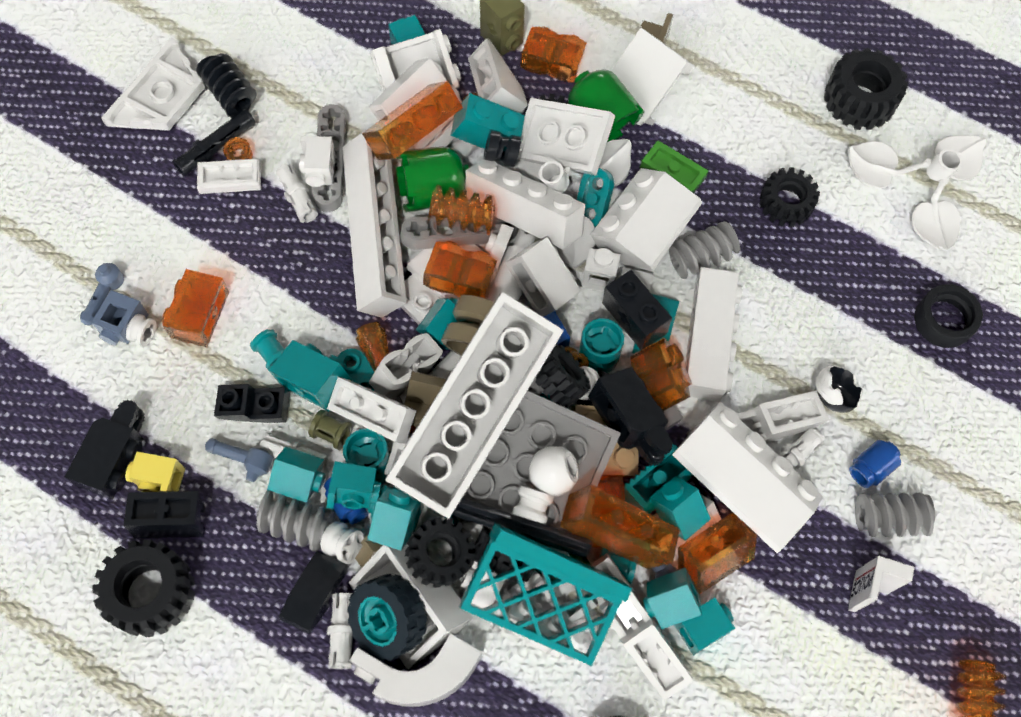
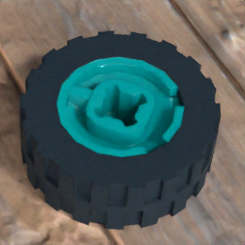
M384 574L362 583V585L354 589L355 592L351 594L349 598L350 603L347 606V613L349 614L348 623L351 626L354 639L356 638L362 650L364 649L367 654L381 661L386 659L388 661L393 660L416 648L422 642V637L426 634L427 614H425V605L419 596V592L411 586L412 583L407 579H402L399 575Z

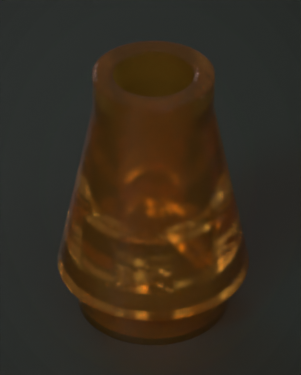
M380 322L368 323L356 329L357 337L355 340L374 372L382 359L389 354L386 329L382 328Z

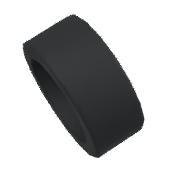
M946 284L939 285L926 294L916 307L914 319L916 328L927 341L943 348H953L966 343L982 325L983 312L981 304L974 294L964 287ZM935 302L952 304L964 316L965 327L960 331L945 329L934 319L931 306Z

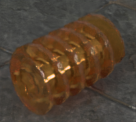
M437 185L432 193L427 224L432 216H435L437 226H440L443 220L447 218L449 228H453L457 220H459L463 231L466 230L469 223H473L474 233H478L481 226L485 225L486 234L490 235L495 212L492 195L487 194L483 202H481L479 193L474 192L471 199L468 200L467 191L462 189L458 197H455L453 187H449L446 194L443 195L441 185Z
M970 659L959 660L958 667L967 672L957 674V681L965 685V687L956 689V695L965 701L956 704V711L964 715L963 717H997L994 715V711L1005 710L1006 705L996 701L995 696L1006 695V690L996 686L995 681L1007 680V675L996 671V665L989 662Z

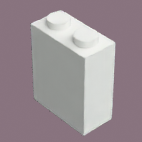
M431 58L416 61L368 106L401 150L424 148L454 118L455 110L462 103L457 89L448 83L442 75L441 67L435 61H432Z

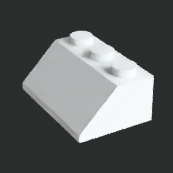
M641 168L592 231L591 236L598 249L607 248L613 253L621 254L619 263L653 271L701 206L702 201L701 198L666 172Z
M406 544L402 551L382 545L348 583L354 590L364 582L384 574H391L392 576L399 575L404 580L407 579L412 583L411 586L417 589L425 605L427 630L426 634L422 637V642L416 648L399 656L408 670L446 642L450 633L455 636L473 619V616L469 612L460 609L461 600L451 585L446 587L442 585L439 588H434L432 583L426 586L421 583L423 580L421 577L415 579L412 576L415 571L412 567L408 569L406 562L409 560V556L405 557V550L409 545Z

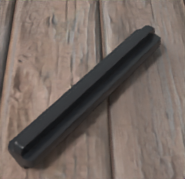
M461 498L453 511V515L490 528H493L494 524L497 523L543 545L576 556L587 558L591 551L592 541L589 538L465 498Z

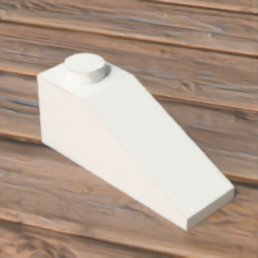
M486 38L468 58L478 96L522 114L528 106L523 88L493 43Z

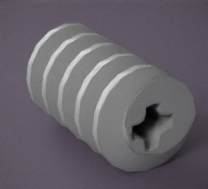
M724 221L718 223L717 226L707 227L705 231L700 230L694 235H687L683 240H675L669 248V255L678 275L682 279H686L688 277L687 268L693 275L699 273L698 264L701 267L710 268L711 260L715 266H719L721 264V256L725 261L729 262L733 258L732 250L737 254L741 249L734 228Z
M267 490L260 502L256 516L258 531L263 534L270 531L271 536L274 538H279L283 535V539L288 543L296 539V543L300 547H305L309 543L311 551H319L321 549L322 535L326 528L334 522L335 512L333 511L328 519L324 518L325 509L322 506L319 507L315 514H311L312 503L307 502L302 510L298 509L299 500L293 498L291 503L286 505V496L280 494L277 500L274 501V492Z
M920 492L912 495L909 493H901L899 495L888 493L885 496L880 493H874L871 496L861 493L856 499L855 519L858 529L862 531L864 527H867L871 537L877 536L878 527L881 528V532L885 537L891 535L892 527H894L895 533L899 537L905 535L906 527L909 534L913 537L919 534L920 527L925 536H931L934 530L935 509L932 498Z

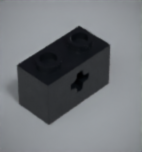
M629 270L605 286L602 304L641 351L668 333L672 317L632 270Z

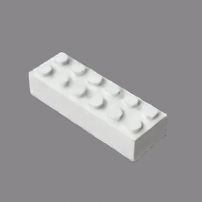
M501 292L385 480L449 519L564 330L504 292Z

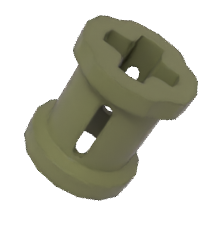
M322 409L317 412L312 420L308 434L311 438L319 437L333 444V448L341 450L346 439L351 435L353 424L348 421L342 423L328 416L327 411Z

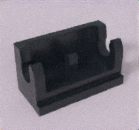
M199 491L128 492L123 526L134 538L204 537L205 527L203 522H201V513L206 512L205 504L200 498Z

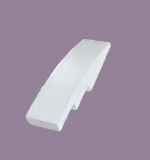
M817 391L762 403L753 410L737 413L740 420L747 427L764 438L766 444L829 421ZM691 428L687 432V435H689L694 428Z
M608 553L589 565L624 581L630 586ZM632 588L627 602H621L611 625L622 639L624 647L665 701L694 680L655 620L647 614L644 604ZM598 597L595 600L600 605L601 612L604 614L610 601Z

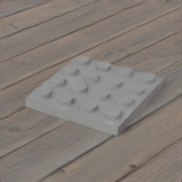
M527 391L462 498L512 514L514 506L518 505L520 501L518 493L520 486L536 490L529 476V467L533 456L548 446H561L574 455L578 465L579 478L570 491L560 496H554L553 503L546 510L548 517L546 525L576 534L621 433ZM552 548V549H554V550H556V551H559V552H561V553L567 555V552H564V551H561V550Z

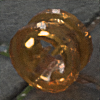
M231 138L223 147L226 160L253 159L250 144L243 138ZM236 150H242L240 156H234Z

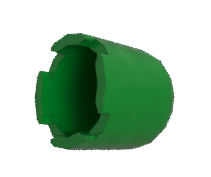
M606 69L595 70L591 73L587 70L581 73L574 80L575 85L568 97V104L610 111L615 115L608 141L617 140L623 136L620 130L629 122L635 126L644 114L642 107L612 71Z
M449 147L397 150L396 158L401 159L402 165L396 167L397 185L400 197L406 196L408 204H403V209L406 213L448 206L456 203L463 196L466 170L469 167L467 164H462V160L456 151Z

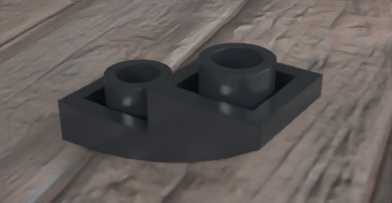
M250 384L218 385L214 417L243 422L286 423L290 391L286 387L253 388Z
M317 551L289 594L280 612L279 620L311 634L328 610L329 598L346 576L347 565Z

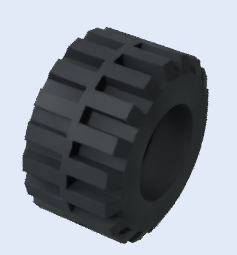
M864 48L862 52L856 49L852 50L851 54L846 53L843 55L841 60H838L824 90V101L828 102L826 108L828 111L834 112L832 117L836 120L841 119L843 121L842 124L847 127L849 124L853 125L854 129L860 130L862 127H865L866 130H873L874 126L879 128L885 122H889L908 88V82H906L907 74L901 71L903 66L899 62L895 63L893 61L894 57L891 55L886 56L880 50L873 52L871 48ZM858 86L865 87V88L869 89L870 91H872L873 93L864 91V90H862L861 88H859Z
M144 539L143 544H140L134 540L128 542V549L120 545L114 549L116 555L113 558L106 556L102 561L106 564L104 570L97 569L94 577L99 579V584H93L92 593L99 597L93 600L95 607L102 611L100 615L105 621L130 635L138 637L140 634L144 637H154V632L160 634L168 632L167 625L171 623L177 626L181 622L178 618L180 613L184 612L187 614L191 607L186 604L187 600H194L195 592L190 589V586L195 585L194 577L189 574L191 571L190 567L179 555L160 542L156 544L152 540ZM147 571H159L161 587L157 596L147 605L132 608L129 601V590L134 580Z

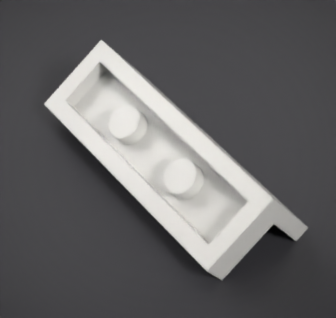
M340 377L337 378L327 409L394 442L407 444L412 436L409 431L416 410L353 381Z

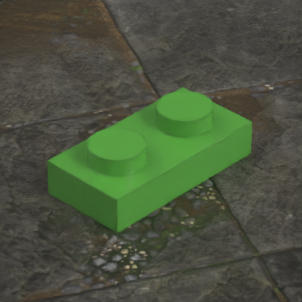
M660 141L654 144L640 165V168L666 172L693 193L696 192L708 174L707 169Z

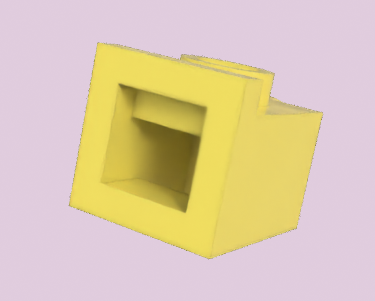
M136 452L134 461H131L127 466L125 478L127 482L136 484L138 486L137 490L140 492L179 491L185 468L175 458Z

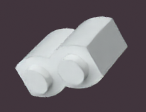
M429 333L417 335L406 344L403 350L393 351L382 359L369 380V384L377 393L390 399L396 398L408 386L412 371L428 374L442 355L443 350Z

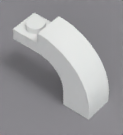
M450 633L437 657L430 664L419 670L405 672L392 669L359 648L355 650L349 661L357 667L354 671L355 675L370 684H373L375 679L379 681L373 691L377 698L394 705L416 707L436 703L456 692L465 684L482 658V652Z

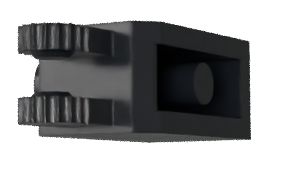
M632 366L600 377L597 380L588 398L606 426L621 433L617 441L619 446L628 450L636 447L641 456L647 461V464L649 463L654 466L661 464L665 458L664 455H667L673 447L672 439L669 438V434L664 428L669 421L665 417L662 408L657 405L647 390L644 381L639 378Z
M128 399L126 401L123 400L118 405V409L114 411L110 420L100 418L93 421L64 478L78 488L111 500L114 499L116 493L121 491L126 483L125 474L128 464L134 461L136 452L142 451L143 438L138 433L143 425L142 422H144L145 414L135 402Z

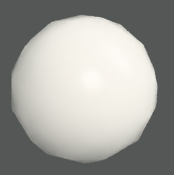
M548 446L538 451L531 459L529 476L536 490L552 496H560L575 486L579 478L577 461L570 451L561 446Z

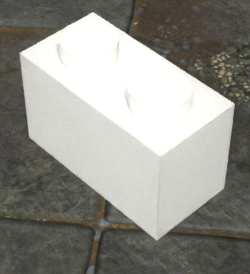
M548 237L529 245L505 263L534 310L540 316L556 311L581 291L574 275L567 269L559 256L557 248L550 242Z

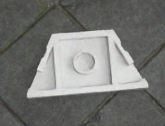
M171 37L101 118L108 127L170 130L205 87L197 72L193 70L187 57L180 50L176 40Z

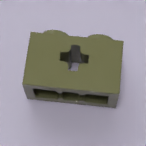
M480 0V35L484 39L488 38L501 56L518 49L523 44L525 5L521 0Z

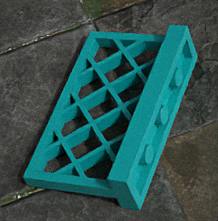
M495 523L489 534L491 539L459 605L460 609L592 666L621 602H627L632 588L614 576ZM495 551H499L509 556L513 569L493 577L489 564ZM516 560H519L525 564L518 567ZM533 568L541 570L546 584L526 591L520 573ZM485 572H487L489 579L482 581ZM548 574L557 577L558 579L550 581ZM516 575L521 593L502 601L496 583ZM567 582L574 585L578 598L559 605L553 588ZM492 586L497 603L485 608L471 603L477 590ZM581 589L590 593L583 596ZM548 590L554 608L535 615L529 597ZM598 597L610 601L604 615L591 620L586 602ZM524 600L530 617L516 623L508 620L504 607ZM581 605L586 622L567 629L561 612ZM500 609L502 617L492 612ZM557 614L562 632L550 637L542 635L537 622ZM533 624L535 631L526 628V626ZM599 625L597 631L595 632L594 626ZM589 629L592 641L587 652L583 653L574 649L570 636ZM565 639L567 645L560 643L558 641Z

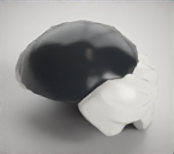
M831 365L822 369L816 377L815 385L820 400L827 408L834 412H850L857 407L862 399L863 389L855 384L854 374L848 369Z

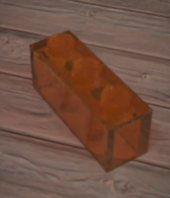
M448 81L429 84L364 131L362 135L378 160L395 159L463 107Z
M593 485L569 494L560 525L561 528L578 536L588 538L592 543L646 569L673 563L680 533L679 528Z

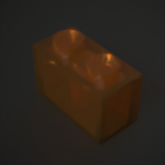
M189 269L185 270L182 279H179L175 285L174 299L171 306L165 309L162 317V326L171 339L208 347L229 295V290L223 278Z
M731 513L678 547V569L687 568L698 593L702 594L755 559L757 535L735 513Z

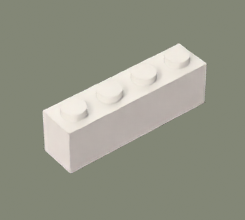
M482 160L466 170V203L486 211L540 239L548 237L554 246L562 250L582 237L585 212L584 203L573 199L570 195L548 188L544 183L536 182L517 171H512L499 165L495 161Z
M706 267L700 268L695 282L682 396L720 402L725 392L731 391L733 373L728 372L729 362L734 361L737 344L732 342V334L737 332L740 314L735 313V306L740 304L743 286L738 285L739 273Z

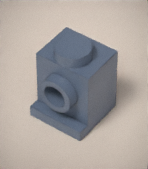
M110 290L91 323L100 333L98 337L103 341L115 346L119 341L129 344L130 341L126 339V329L130 320L136 314H142L147 319L149 314L140 301Z

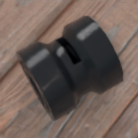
M491 129L487 137L483 160H499L506 166L514 167L520 150L521 137L515 135L503 136L500 131Z

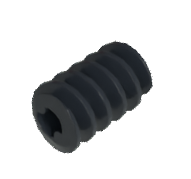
M221 53L202 59L197 64V74L201 77L203 83L207 85L221 108L225 110L227 116L233 118L242 109L249 111L251 104L256 99L257 93L251 87L250 82L244 77V74L238 69L237 64L233 62L231 56Z

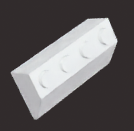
M721 402L691 431L672 454L776 553L781 551L810 519L823 498L812 482L805 480L798 474L786 458L779 456L773 451L760 434L753 432L740 420L734 410L727 408Z

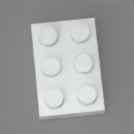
M530 98L524 118L521 145L517 159L542 165L548 161H557L563 168L570 167L572 171L596 176L615 115L610 111Z

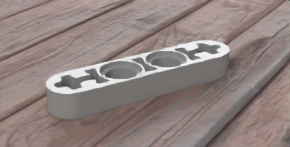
M329 104L322 107L318 113L317 136L332 137V140L339 142V145L334 149V166L338 169L333 177V185H327L330 186L332 192L330 200H324L327 190L326 185L313 187L316 206L323 212L337 210L343 201L344 160L342 147L346 144V118L344 110L340 106ZM333 116L336 117L334 119V130L330 129L328 122Z
M486 211L414 217L403 222L400 241L406 248L412 250L488 243L491 233L498 235L501 223L514 228L510 240L516 237L519 228ZM477 224L482 227L483 231L475 233L470 231L467 226ZM439 227H448L453 231V234L442 235L437 229Z

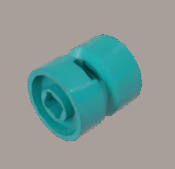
M599 318L592 320L585 326L582 331L578 358L582 366L593 368L597 373L599 370L609 373L615 369L624 345L623 331L616 322L610 319Z
M367 428L353 432L346 439L343 446V457L346 463L377 468L375 481L381 482V485L387 482L385 480L387 475L384 472L391 451L384 436Z

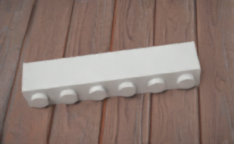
M364 130L342 147L356 305L359 312L383 318L405 305L407 301L389 140Z

